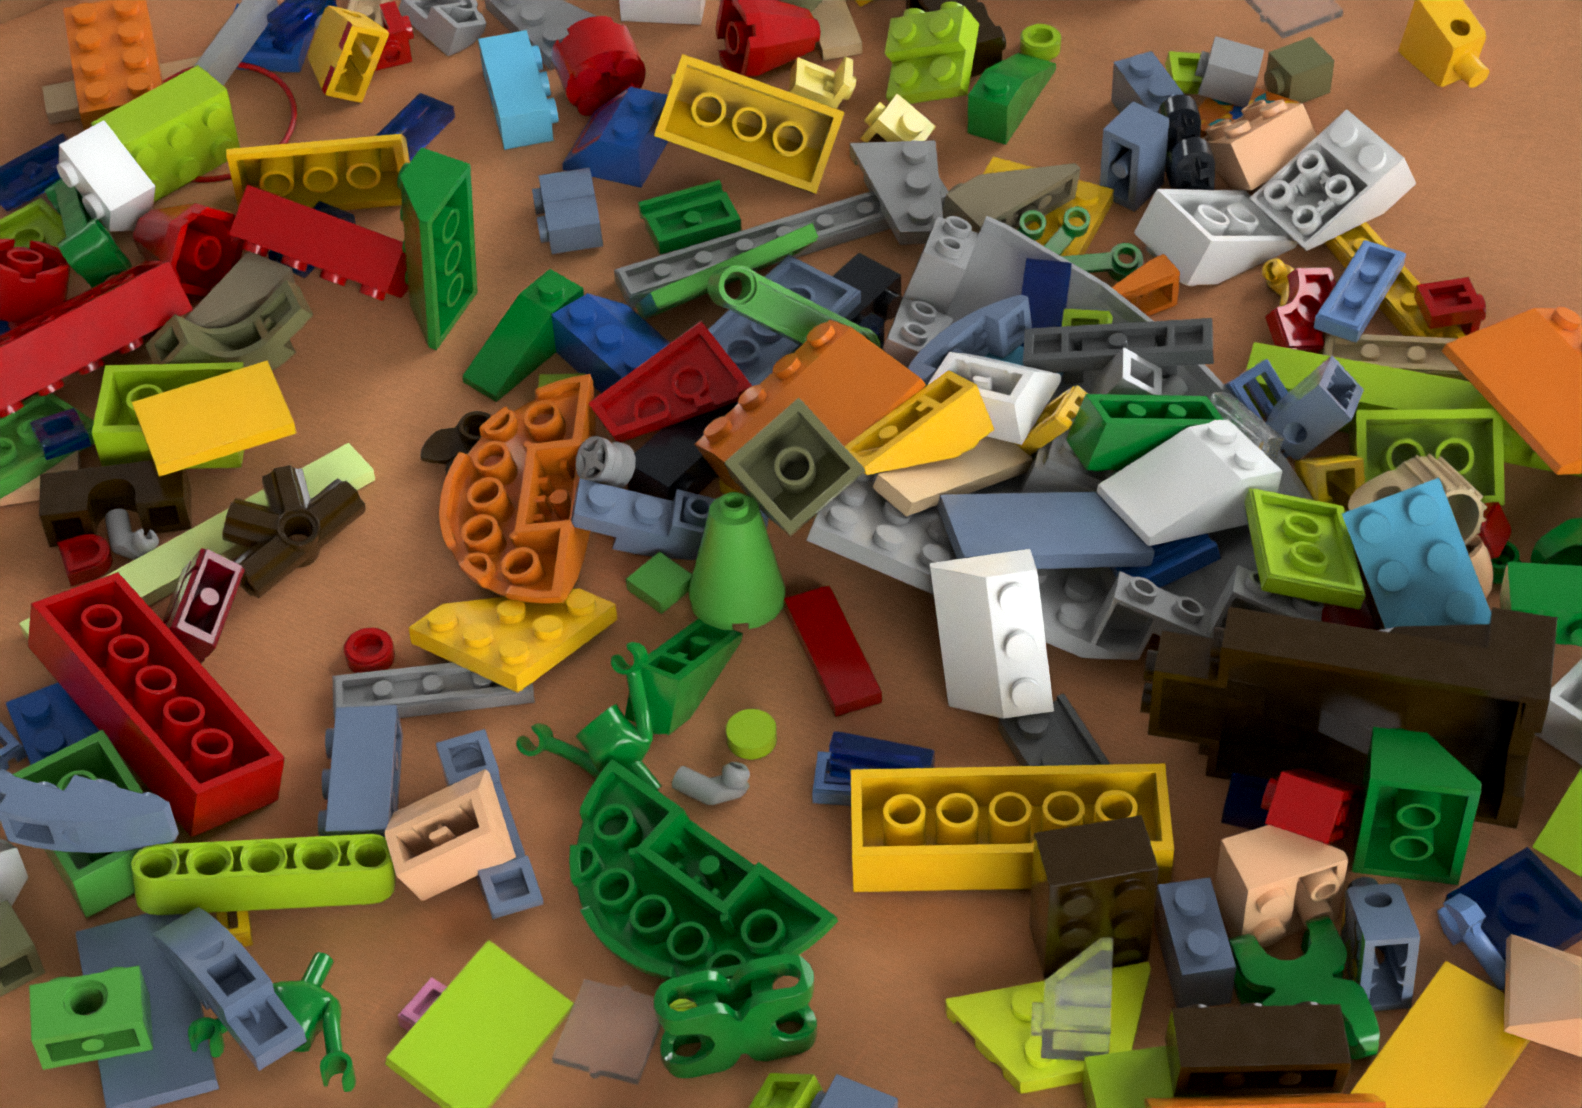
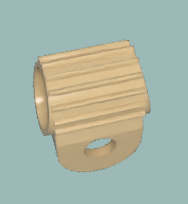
M1430 453L1427 456L1421 457L1416 455L1415 458L1404 461L1395 470L1387 471L1369 480L1352 494L1348 502L1350 511L1440 478L1465 545L1470 544L1475 535L1480 533L1481 524L1486 521L1483 517V511L1487 509V506L1480 501L1483 495L1442 457L1435 459Z

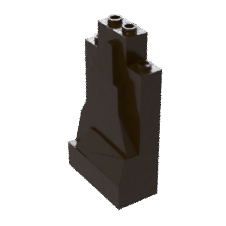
M1229 607L1225 628L1215 626L1213 638L1162 630L1158 651L1148 649L1143 680L1153 683L1145 682L1140 713L1150 714L1148 735L1200 743L1198 754L1208 756L1205 776L1267 786L1270 778L1277 779L1278 776L1280 777L1282 771L1305 768L1362 787L1373 727L1403 728L1408 731L1428 733L1481 781V794L1474 822L1516 829L1525 797L1528 757L1534 733H1542L1550 702L1558 618L1492 607L1489 624L1396 626L1382 630H1372Z

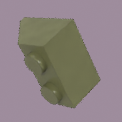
M800 398L796 399L724 462L730 477L747 496L753 498L758 503L760 510L790 537L865 472L864 467Z

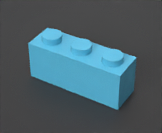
M527 30L478 39L482 71L504 150L554 141L552 123L559 122L558 111L554 97L547 98V96H551L547 72H539V70H543L539 46H531Z

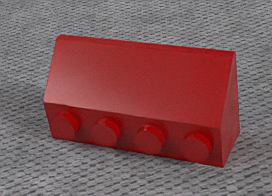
M247 184L229 233L244 240L242 249L263 257H267L269 250L283 254L280 263L303 272L306 271L308 264L322 269L319 278L343 287L347 279L361 283L359 293L384 301L386 294L402 298L408 291L409 285L405 283L407 261L406 254L402 249V241Z

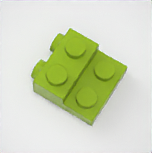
M945 2L941 4L940 10L925 12L918 8H909L904 11L902 17L891 18L884 53L892 62L886 99L889 102L897 94L909 104L968 95L979 23L965 6L957 2Z

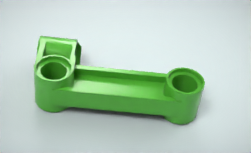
M739 264L720 267L709 277L707 285L708 294L714 303L800 346L807 341V335L814 327L833 320L852 327L881 348L880 340L872 330L861 327L761 276L748 266ZM730 274H735L742 283L741 294L736 299L729 297L724 288L725 279Z

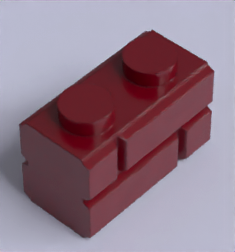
M203 548L183 568L163 618L164 624L200 664L216 649L245 571L241 565L209 549Z

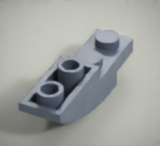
M580 478L575 492L571 521L576 528L613 536L612 549L652 557L660 551L670 559L696 560L709 508L715 498L677 489L673 501ZM761 511L767 530L768 517Z
M0 769V821L10 842L62 852L98 853L127 851L155 844H165L173 842L179 834L169 802L156 794L149 792L140 794L119 788L114 783L105 779L91 780L77 775L73 776L63 791L49 782L35 783L15 777L10 772Z
M197 907L152 934L154 942L205 1009L211 1008L258 1071L307 1042L304 1029L275 994L272 981L239 941L209 913Z

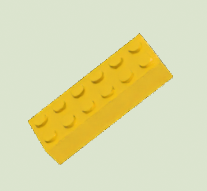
M1165 763L851 770L853 892L1031 889L1034 833L1139 815L1143 817L1159 868L1157 885L1170 883L1174 842Z

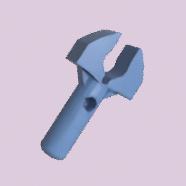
M1459 893L1444 902V907L1437 910L1443 932L1453 946L1461 941L1464 942L1499 990H1505L1506 962L1481 929L1486 915L1475 901Z

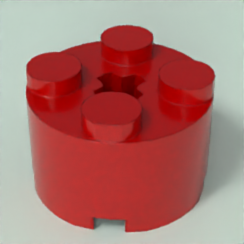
M594 16L582 19L567 28L569 35L561 43L558 39L554 43L551 52L552 63L568 100L577 108L581 115L591 116L596 109L629 87L641 89L645 81L646 68L627 26L623 23L622 26L614 23L611 17Z
M0 239V319L8 321L9 328L12 329L67 301L70 265L59 248L30 240L29 248L14 247L15 239Z

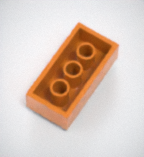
M105 0L94 3H80L76 6L63 8L79 113L84 131L92 127L91 122L164 84L146 0Z

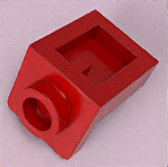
M1469 277L1416 285L1414 299L1429 329L1460 324L1465 335L1480 329L1481 321H1484L1486 318V303L1484 297L1476 293Z

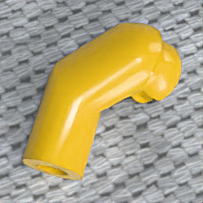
M1274 258L1268 260L1263 265L1262 276L1266 279L1267 285L1281 296L1280 307L1286 305L1288 301L1289 282L1287 275L1294 268L1284 264L1281 259Z

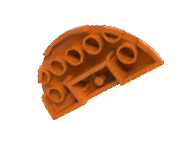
M591 374L574 376L539 387L535 390L534 400L514 411L510 410L507 406L503 407L480 426L481 438L468 454L459 452L450 466L440 496L439 520L442 536L448 549L452 551L454 558L458 562L459 568L481 587L506 596V598L529 603H563L571 593L584 562L590 531L574 527L571 516L575 492L580 480L576 471V456L582 443L589 437L596 436L595 413L588 404L594 399Z

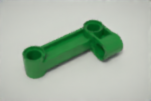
M61 178L45 189L49 201L62 217L66 238L58 243L59 250L72 269L82 276L91 288L104 282L108 277L118 275L132 267L129 258L116 245L110 233L100 222V219H92L82 202L83 197L75 186L68 187Z

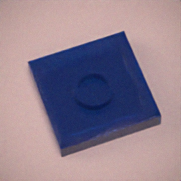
M1528 847L1450 892L1445 898L1446 902L1461 893L1478 904L1486 915L1481 929L1505 962L1506 939L1511 934L1561 951L1582 940V901Z

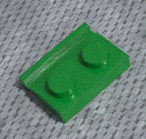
M720 180L638 202L639 216L644 220L645 228L660 255L742 231L741 218L728 194L723 192Z

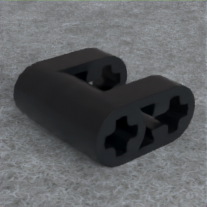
M1187 95L1171 96L1163 101L1158 110L1159 114L1169 118L1165 172L1170 188L1214 190L1215 160L1210 144L1205 139L1200 138L1201 118L1196 102ZM1179 114H1182V127H1176L1174 122L1177 120Z

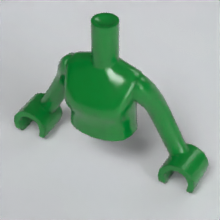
M637 642L626 644L627 650L634 656L632 666L627 664L624 658L618 654L611 657L613 669L619 674L626 675L636 726L624 716L618 705L614 704L575 736L587 751L554 738L551 728L541 723L531 726L532 731L539 738V746H535L528 737L522 735L516 741L518 750L526 756H535L544 751H549L580 766L596 779L611 759H613L658 791L662 785L642 761L653 741L652 719L641 669L648 660L646 648Z
M316 952L301 980L280 981L272 984L275 994L304 1029L307 1042L292 1051H309L315 1037L323 1030L326 1055L320 1062L323 1086L327 1087L329 1080L335 1074L343 1073V1091L351 1092L356 1085V1077L352 1058L347 1053H344L342 1049L340 1027L341 1004L332 993L322 988L334 961L329 955L323 952ZM202 1017L191 1023L188 1028V1037L192 1052L197 1051L202 1041L210 1039L209 1048L211 1056L215 1058L221 1056L225 1048L222 1034L228 1030L219 1018Z

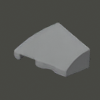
M401 0L399 6L401 16L408 15L411 25L447 56L458 53L473 44L484 33L487 24L483 14L477 10L478 3L476 0Z

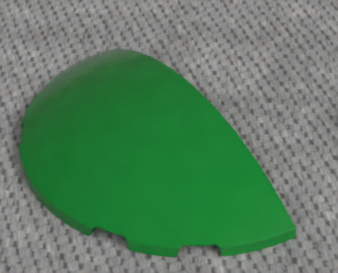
M613 759L599 774L580 807L579 813L583 823L579 831L577 845H570L569 856L570 878L574 886L577 887L582 905L580 912L592 932L609 951L623 962L641 972L669 980L699 971L711 970L718 971L724 977L730 979L738 968L748 961L785 953L797 955L803 953L825 936L838 922L834 914L760 862L756 865L752 864L691 821L683 808Z

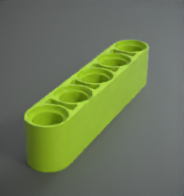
M377 834L155 844L139 850L133 856L131 862L137 906L142 911L151 915L187 914L197 907L207 913L375 904L390 898L396 886L395 870L386 838Z

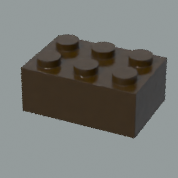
M1142 815L1034 833L1029 927L1044 979L1058 976H1073L1084 974L1087 971L1110 967L1116 968L1149 961L1159 868Z

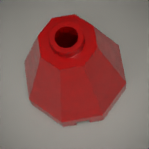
M720 0L715 30L717 39L725 40L726 49L718 50L720 63L724 69L754 78L797 57L814 51L815 44L820 40L821 30L819 22L812 16L809 9L778 0Z
M197 203L150 210L137 220L133 234L136 247L146 261H169L184 292L201 297H206L212 290L211 288L219 283L238 263L243 252L241 247L244 241L229 234L235 219L234 214Z

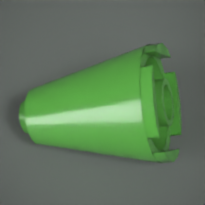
M730 492L718 497L710 505L689 586V599L693 613L705 624L721 630H733L732 624L748 623L749 629L760 627L775 619L783 609L786 592L785 584L758 503L750 496L739 492Z

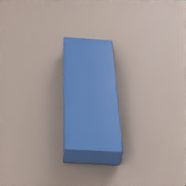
M1364 240L1316 315L1314 329L1357 343L1402 270L1406 253Z

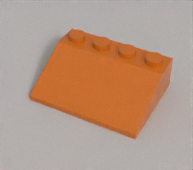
M1561 306L1557 308H1532L1446 343L1442 349L1443 354L1556 475L1582 474V320L1578 314Z
M829 320L814 327L808 333L807 341L794 353L779 359L773 366V372L759 385H754L744 391L738 399V404L725 416L713 420L705 428L704 435L694 445L726 486L745 494L730 477L724 462L796 399L800 398L840 443L845 446L922 390L926 384L922 378L852 327Z

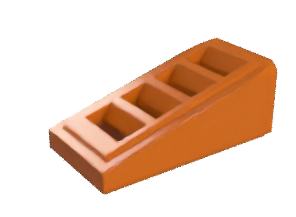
M1161 254L1149 260L1112 286V288L1144 314L1150 316L1178 305L1180 271L1165 254Z

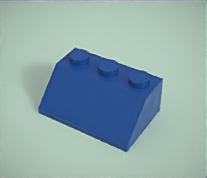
M589 293L551 314L556 353L578 373L591 374L593 386L600 393H603L670 344L667 339L628 305Z

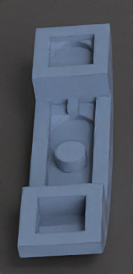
M1017 295L1006 298L961 318L934 337L916 355L908 369L922 378L927 386L949 352L974 354L984 357L991 353L1005 358L1024 342L1025 329L1032 328L1028 297Z
M485 729L437 742L436 749L447 787L484 769L490 773L516 858L503 864L478 870L476 878L492 919L543 905V898L529 857L525 855L500 781L499 769Z

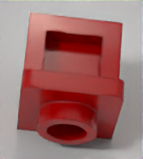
M391 1L379 4L382 25L389 32V36L375 71L412 62L409 40L414 39L409 16H401L396 2Z

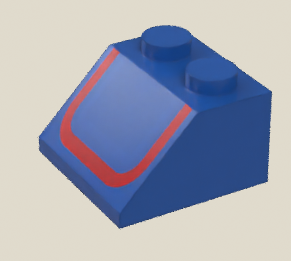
M629 87L596 109L562 163L563 170L570 171L590 167L592 177L642 188L668 141L654 136L668 95Z

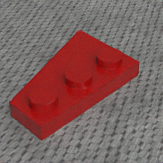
M700 321L588 404L614 440L621 443L738 402L742 393L752 387V385L703 322Z

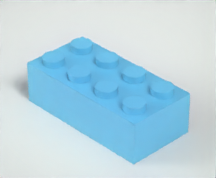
M1440 478L1342 513L1385 629L1396 626L1489 624L1491 611Z

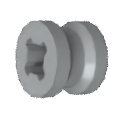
M592 436L586 439L578 450L576 456L577 475L581 479L623 488L633 476L636 458L634 451L629 445L620 442L611 443L608 439Z

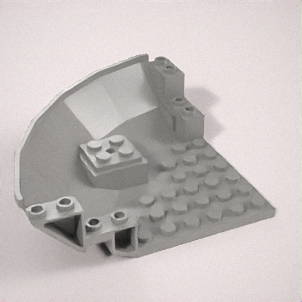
M937 216L882 350L908 368L916 355L947 327L978 309L1017 295H1024L1029 299L1032 328L1062 327L1064 309L1109 311L1113 316L1112 324L1150 322L1153 320L1105 282L1005 223L986 216L980 232L977 233L972 231L971 225L960 217L949 216L944 219ZM1205 364L1177 366V376L1188 387V391L1183 396H1207L1224 420L1228 419L1282 470L1277 493L1314 500L1261 422ZM1101 370L1083 371V383L1065 384L1063 374L1059 386L1048 403L1076 385L1090 394V382ZM1071 425L1067 431L1030 455L1033 458V462L1027 473L969 494L1097 492L1098 484L1120 470H1104L1101 472L1086 470L1066 441L1072 427ZM863 473L816 514L806 541L933 594L929 563L957 559L937 509L938 505L909 516L903 515L872 488L879 473L870 475ZM1248 524L1208 533L1211 541H1215L1218 545L1221 559L1161 588L1156 587L1153 582L1146 578L1133 577L1121 571L1116 578L1109 567L1037 569L1046 643L1081 658L1138 660L1152 633L1161 636L1162 630L1213 638L1215 626L1225 628L1229 607L1321 621L1324 604L1322 602L1261 590Z

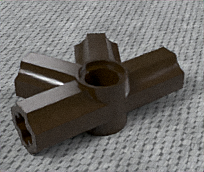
M291 465L274 468L272 472L262 476V484L268 507L237 498L231 502L226 515L222 538L228 542L251 547L234 561L245 569L240 586L250 596L254 595L260 598L294 569L312 564L318 558L321 547L365 512V503L360 498L358 491L350 483L337 478L310 499L303 469L293 468ZM295 534H302L307 536L308 539L297 542L289 539V537Z

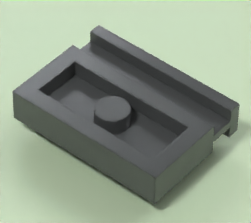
M1064 693L1058 695L1057 700L1053 702V712L1005 719L999 718L998 731L1020 766L1110 764Z

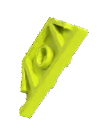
M1149 962L947 998L945 999V1011L947 1018L953 1024L958 1021L975 1039V1047L988 1061L997 1064L1001 1068L1003 1077L1019 1094L1082 1083L1085 1057L1133 1050L1144 997L1150 980L1151 967Z

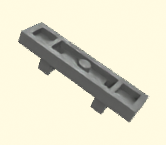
M1212 318L1025 329L1023 364L1027 367L1053 373L1063 372L1065 384L1083 383V371L1102 370L1124 347L1162 368V379L1168 378L1171 374L1177 375V366L1214 364Z

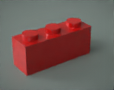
M1305 768L1282 771L1277 779L1270 778L1264 792L1261 809L1269 811L1265 824L1330 844L1347 836L1361 787Z

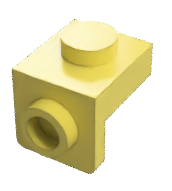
M845 56L836 72L797 57L790 71L789 92L837 109L843 99L849 100L856 86L857 78L852 76L853 59Z
M897 94L887 106L879 102L868 114L864 122L869 127L860 139L864 142H869L878 133L887 142L925 141L936 126Z

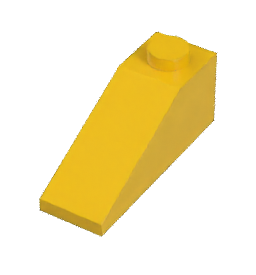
M948 370L844 447L864 467V474L870 475L959 457L964 452L973 449L980 440L995 429L977 385Z

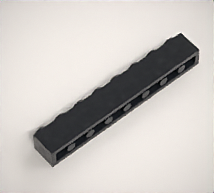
M858 253L832 276L861 291V303L845 319L875 332L888 319L890 320L895 317L903 298L901 296V274ZM735 402L662 428L634 453L636 458L635 470L628 482V490L673 501L677 489L700 494L715 478H719V476L694 444L704 435L705 428L713 420L725 416L738 403Z

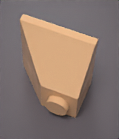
M1511 934L1506 939L1504 1032L1582 1057V957Z

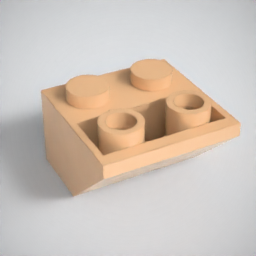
M1282 99L1272 103H1266L1265 100L1253 102L1241 110L1243 116L1230 122L1229 119H1226L1206 129L1207 136L1202 139H1205L1210 144L1215 160V170L1228 185L1236 190H1253L1269 181L1317 135L1303 103H1285Z
M486 769L395 811L384 832L396 876L421 901L478 876V870L500 865L516 858L490 773Z
M1271 825L1221 839L1214 892L1221 917L1232 938L1251 934L1255 936L1261 947H1267L1277 943L1283 937L1307 930L1305 920L1328 916L1332 922L1337 921L1349 860L1345 852Z

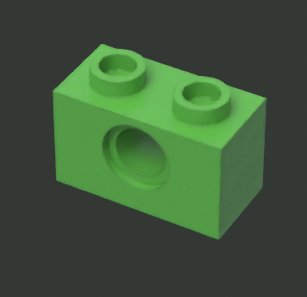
M140 966L128 968L113 967L100 973L72 978L57 977L49 982L29 985L31 1041L43 1070L153 1050L150 994Z

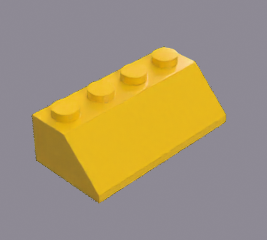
M682 54L654 136L816 194L845 112Z
M402 134L226 149V157L238 208L247 184L321 212L402 205L401 189L397 186V178L403 164L406 162L410 163L407 141Z

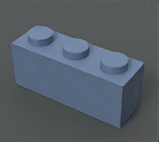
M397 705L336 707L334 728H327L325 735L326 755L328 759H331V769H323L322 794L324 800L328 799L327 810H320L318 814L319 836L377 834L385 837V829L393 813L398 810L403 732Z

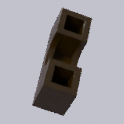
M153 460L40 474L39 516L49 547L58 546L57 542L80 535H97L100 521L109 511L114 509L130 510L138 513L144 535H147L149 530L155 533L192 529L191 486L186 468L159 477Z

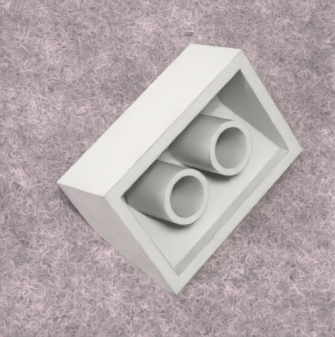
M1025 549L929 563L949 707L1003 719L1053 712L1054 707L1038 574L1031 550Z

